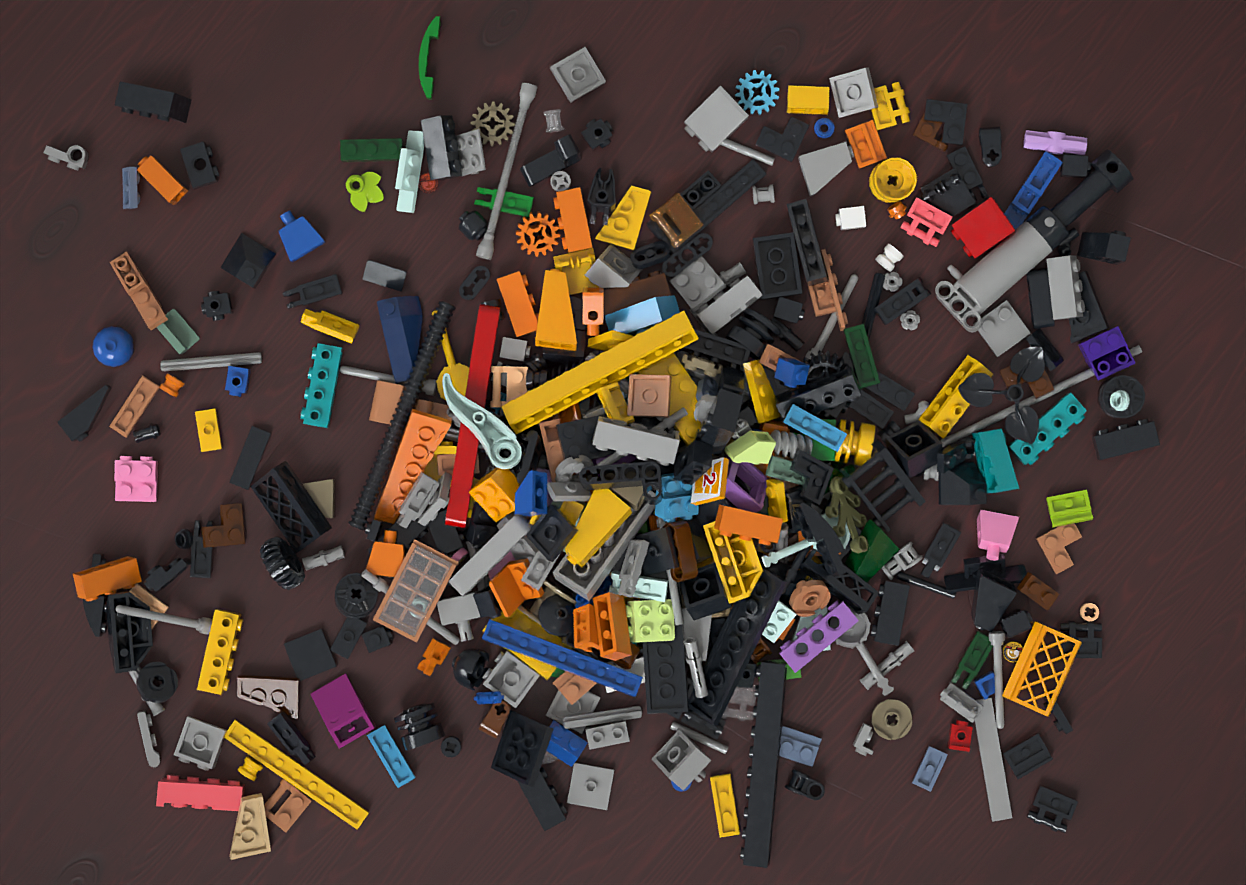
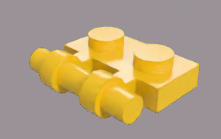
M899 82L892 84L893 92L888 93L886 85L874 88L878 108L871 109L877 131L896 126L895 117L898 116L901 117L902 124L910 122L908 115L910 111L906 107L903 97L905 93L901 89ZM895 98L898 110L893 111L890 99Z

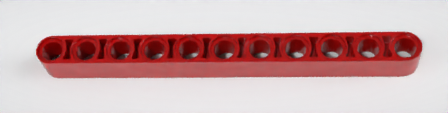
M480 304L465 397L485 409L500 307ZM462 422L460 424L445 525L466 528L471 498L469 491L473 485L479 440Z

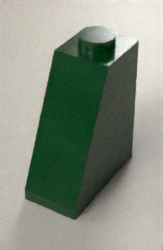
M871 519L867 521L860 536H864L867 539L868 550L862 553L851 551L845 562L849 569L866 583L900 550Z

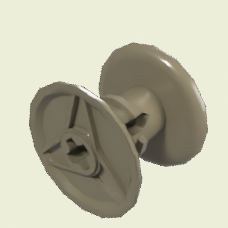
M545 579L543 582L546 585L544 588L545 593L542 597L536 598L537 600L530 609L522 604L518 606L520 611L540 625L538 611L541 603L546 598L560 595L569 602L576 604V600L548 579Z

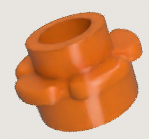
M901 201L894 203L887 209L890 214L889 217L901 218L906 214L907 206L903 205Z

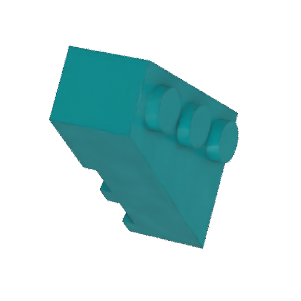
M1002 429L972 433V437L975 439L974 448L977 466L986 482V494L1019 489L1006 445V436Z

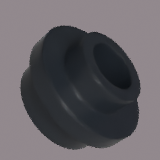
M181 529L176 533V545L182 549L191 548L193 535L188 529Z

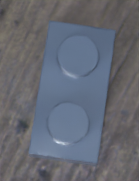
M137 167L122 168L123 209L138 208L140 202V194L137 192V184L140 180L139 172H137Z
M928 746L912 783L931 792L948 754Z

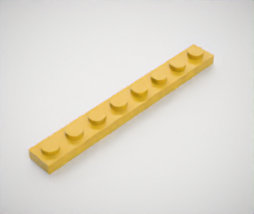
M236 719L227 730L225 739L358 830L369 814V811Z

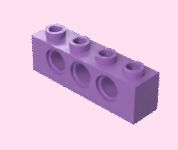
M835 601L827 608L829 610L828 613L824 616L819 614L811 621L813 623L808 629L806 627L802 628L796 633L797 638L794 641L788 640L780 647L781 651L779 654L795 673L859 621L843 601L840 603ZM833 616L839 619V624L835 628L828 626V619ZM817 629L823 632V637L819 641L812 639V633ZM799 643L807 645V651L803 654L796 652V646Z

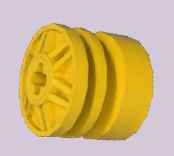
M889 158L877 164L869 177V187L872 194L878 200L886 203H895L908 197L914 191L917 183V176L913 166L901 158ZM894 177L895 181L893 184L888 185L889 178Z
M841 419L837 428L847 433V436L838 452L835 451V462H839L842 453L844 454L843 463L847 464L850 455H854V464L861 466L871 458L873 449L871 444L874 442L875 425L861 423L859 431H854V421H850L849 429L847 430L845 429L846 420Z

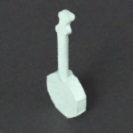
M826 513L821 514L832 528L838 524L839 515L829 519ZM847 523L845 524V535L839 538L844 549H846L850 539ZM805 539L777 552H770L769 556H762L763 564L765 567H770L771 563L776 564L779 559L811 545L817 550V542H808Z

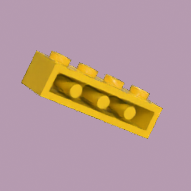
M967 355L918 420L944 439L970 405L960 395L958 386L975 373H985L992 377L993 373L979 361Z
M215 609L197 690L219 695L228 690L230 679H227L228 671H232L234 659H231L233 651L237 650L239 643L236 635L237 631H241L243 619H240L241 614Z

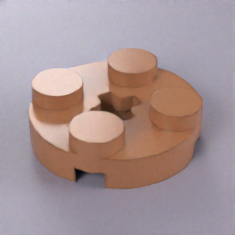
M802 580L797 583L796 589L791 594L789 604L798 616L808 617L816 614L814 611L817 609H824L831 595L823 581Z

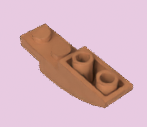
M128 252L111 261L112 268L126 292L132 298L148 328L153 330L167 321L168 318L161 308V304Z
M558 413L538 423L552 482H556V468L564 461L556 430V425L560 424Z

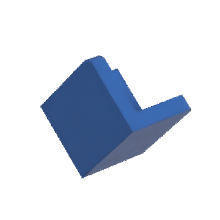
M992 671L973 680L984 700L995 693V674Z

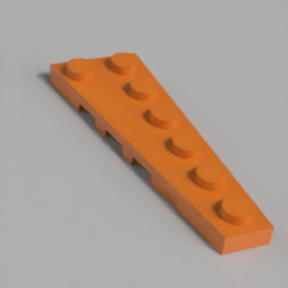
M412 409L374 515L375 519L392 524L395 523L400 514L399 510L420 473H424L428 462L431 461L435 450L449 430L451 420Z

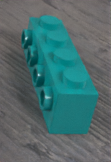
M319 343L317 347H313L311 359H315L314 366L309 368L308 379H311L310 387H306L304 399H307L306 407H302L300 418L304 420L303 424L329 428L343 348Z
M1071 392L1067 393L1038 419V434L1032 444L1015 439L1007 447L1023 465L1027 463L1032 465L1039 459L1038 454L1042 450L1048 451L1055 444L1053 441L1058 436L1062 438L1070 431L1069 426L1073 423L1076 425L1085 418L1083 414L1087 410Z

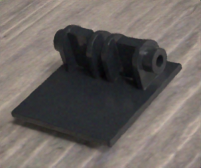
M956 168L920 188L925 201L951 216H955L976 203Z

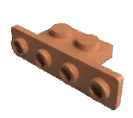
M823 249L821 253L829 281L813 286L808 285L814 313L818 317L836 312L840 331H844L845 324H848L845 312L842 313L840 308L843 301L841 294L836 292L835 285H838L836 274L831 273L830 266H833L831 255L826 254V250Z

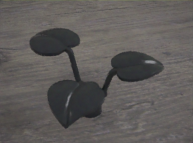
M1042 347L1025 348L1013 356L1010 362V369L1013 373L1019 374L1016 385H1009L1005 390H993L994 382L989 375L975 373L958 386L962 398L975 407L990 405L993 400L992 394H1004L1007 400L1014 401L1016 412H1012L1007 416L1005 421L1006 431L1013 438L1032 444L1037 437L1039 420L1036 412L1031 407L1025 406L1019 410V400L1024 395L1020 380L1022 377L1027 382H1033L1043 375L1045 363Z

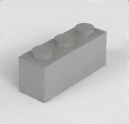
M1076 256L1048 258L1047 268L1053 320L1083 317L1085 304L1081 300L1083 286L1078 271H1080L1079 260Z

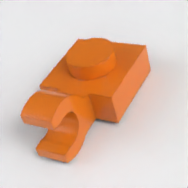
M432 639L423 654V657L426 659L418 664L417 669L430 676L436 664L441 665L451 648L436 639Z

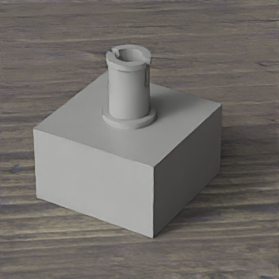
M478 591L467 593L463 597L457 595L440 599L437 603L442 626L452 623L458 624L461 642L467 640L465 632L467 633L468 640L474 639L470 621L480 617L473 594Z
M678 730L652 758L653 762L682 790L694 779L697 782H701L702 779L698 775L705 778L706 772L703 769L711 761L681 730Z

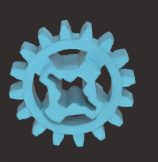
M753 70L752 76L745 73L746 79L740 78L739 82L742 85H736L735 88L740 91V93L735 94V97L741 98L738 105L744 104L743 110L751 109L750 114L752 115L755 110L758 111L759 115H761L763 109L769 112L768 106L774 107L776 105L773 99H779V96L775 95L779 88H774L777 81H770L771 74L765 77L764 71L757 75L756 70ZM754 79H760V80H761L760 83H756V84H753L752 82H749V81L754 80ZM763 85L761 89L762 96L757 95L751 100L754 93L752 89L757 90ZM767 85H769L771 90L770 97L766 94L765 88ZM744 88L749 93V98L747 100L744 97ZM759 101L765 103L764 105H761V106H754V105H753L755 102H759Z

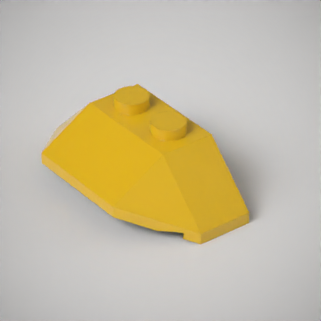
M714 521L703 525L728 602L731 604L748 598L763 573V569L753 539L751 541L739 539L738 534L732 533L731 537L720 535V530L714 529Z

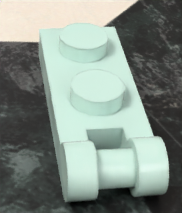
M612 571L611 579H613V582L610 585L609 592L621 595L618 593L621 579H619L620 571ZM639 576L633 597L661 602L666 601L668 580Z

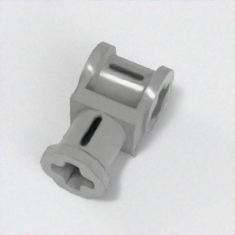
M911 541L901 547L893 556L894 558L881 568L890 580L899 571H905L923 559L922 555H918L912 547L913 543Z

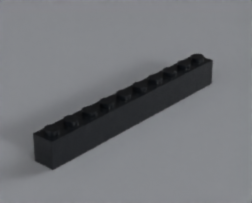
M763 660L761 665H757L756 677H760L759 685L755 686V697L758 698L757 706L754 705L753 718H756V724L751 729V738H754V746H750L749 758H752V766L748 767L747 778L751 780L750 787L747 786L746 799H749L748 807L744 809V819H747V826L743 827L742 839H745V847H741L740 859H744L743 865L768 868L770 865L787 662Z

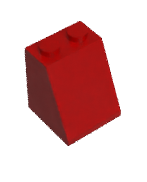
M990 197L951 225L954 228L951 230L957 241L961 239L964 242L965 246L962 248L969 257L973 255L974 258L1016 230L993 197Z

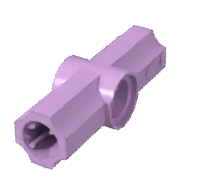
M1026 130L1023 148L1043 150L1050 154L1066 153L1084 156L1087 148V138L1068 136L1061 132L1048 131L1045 133Z

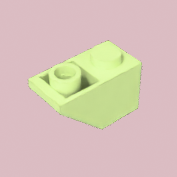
M749 431L726 446L724 451L735 463L768 464L776 442L768 432Z

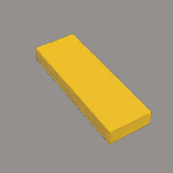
M730 773L710 776L719 836L721 838L739 835L740 831Z

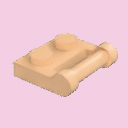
M491 366V372H493V394L490 407H501L510 400L516 399L528 392L526 388L528 367ZM501 373H507L506 401H501Z

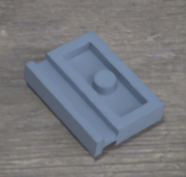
M782 726L779 756L813 767L822 739Z

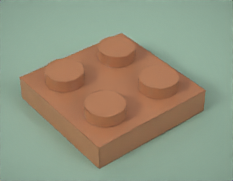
M630 374L627 416L669 418L672 377L670 375Z

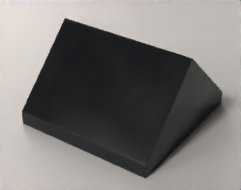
M575 329L577 339L576 351L544 347L543 359L547 365L554 367L561 364L566 365L569 362L573 363L574 361L580 362L581 359H584L587 330Z

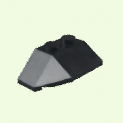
M129 591L108 594L106 614L109 648L115 673L136 671L153 646L151 619L117 613L116 607L123 605L150 611V607Z

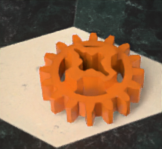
M540 211L537 212V216H533L530 212L529 219L523 216L524 223L517 224L521 229L515 231L516 235L520 236L516 239L517 243H523L520 248L521 250L527 248L528 255L534 251L536 257H538L539 252H542L545 256L547 249L551 252L553 251L552 244L558 245V241L555 238L560 237V233L555 231L559 229V226L553 225L555 222L554 218L548 220L549 215L547 213L542 217ZM538 221L535 225H529L532 222ZM547 225L551 229V235L545 231ZM541 229L542 236L538 235L535 238L533 232H538ZM524 232L530 236L529 243L524 238ZM546 243L543 246L537 247L538 244Z

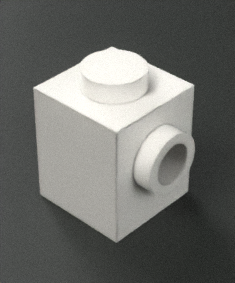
M864 206L842 208L838 210L839 214H835L836 226H840V230L866 227Z

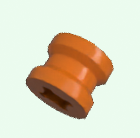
M167 373L165 382L159 388L177 398L178 390L185 383Z

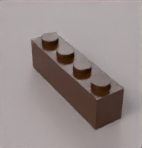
M655 271L648 274L649 278L641 280L640 276L636 277L628 287H615L604 290V317L654 297L671 296L665 273L660 274V271ZM590 311L593 317L597 315L596 311Z

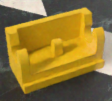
M788 86L787 113L828 115L829 87Z
M618 382L601 387L598 390V397L608 418L625 421L627 425L635 422L633 416H627L628 406Z

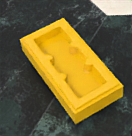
M216 409L196 411L201 452L222 449Z

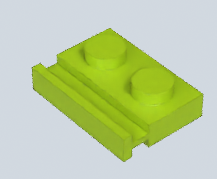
M1087 490L1046 498L1052 528L1093 520Z

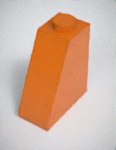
M152 155L149 158L145 156L138 163L140 167L137 171L169 203L176 205L188 192Z

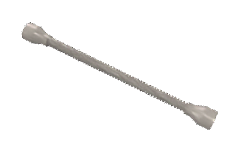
M522 83L520 112H518L516 127H514L511 139L512 142H510L508 157H506L504 164L505 167L491 212L488 230L478 245L476 256L483 259L491 260L493 256V240L495 237L493 233H495L497 218H499L501 203H503L506 191L505 188H507L516 148L520 140V133L524 125V118L531 102L536 96L538 87L529 83Z

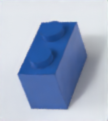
M553 720L549 726L553 728V732L546 751L572 767L588 742Z

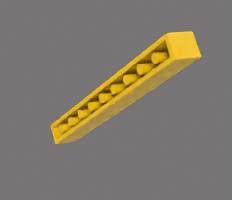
M682 311L661 323L655 324L650 329L638 333L631 339L619 343L610 350L600 353L589 361H585L579 366L564 372L562 375L545 382L543 385L526 392L524 395L510 400L501 406L510 427L517 435L597 393L601 387L618 382L699 338L685 311Z

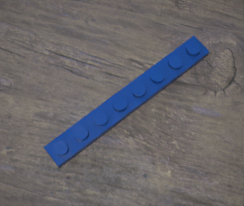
M489 619L482 639L633 697H636L643 677L491 619Z

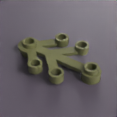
M833 477L830 482V490L833 493L831 506L825 509L826 516L831 519L839 514L838 524L833 526L837 536L840 538L845 535V524L847 523L852 538L850 549L856 553L866 552L868 550V541L864 536H859L856 527H864L867 523L866 516L854 509L860 506V498L848 490V487L841 480L843 477ZM839 503H840V505H841V507H840V513H839V511H838V504H839Z

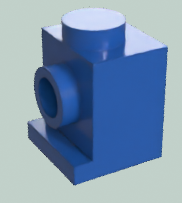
M228 366L225 390L229 391V395L241 397L242 393L247 394L251 369ZM234 378L240 379L239 385L233 384Z

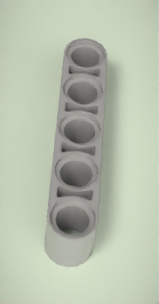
M516 514L449 580V583L462 597L465 596L526 536L532 525L522 515Z

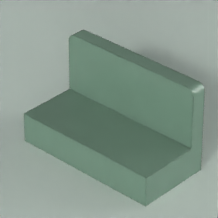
M172 309L166 314L168 320L156 328L174 349L183 355L200 338L175 309Z

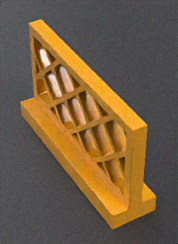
M1035 621L1002 696L1049 717L1082 642ZM1047 631L1053 633L1057 641L1046 646L1044 641ZM1067 641L1075 643L1072 652L1064 654L1061 644ZM1058 645L1062 656L1051 660L1048 649ZM1045 650L1048 661L1038 665L1035 657L1037 653ZM1063 659L1066 666L1063 671L1056 673L1053 662ZM1050 664L1053 675L1043 678L1039 668ZM1036 669L1040 680L1029 683L1027 675L1030 671ZM1055 677L1057 682L1056 689L1048 692L1044 681ZM1042 683L1045 693L1035 697L1031 686ZM1028 688L1032 698L1026 701L1018 699L1020 691ZM1047 696L1049 702L1046 711L1040 709L1036 702L1037 699Z

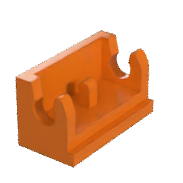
M587 604L574 609V648H579L586 652H592V647L599 649L594 606Z

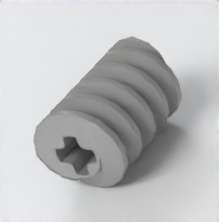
M774 430L770 434L776 442L774 447L775 456H778L780 451H782V457L785 458L789 452L790 459H794L798 450L811 455V437L807 435L803 437L802 434H788L786 431L780 433L779 430Z

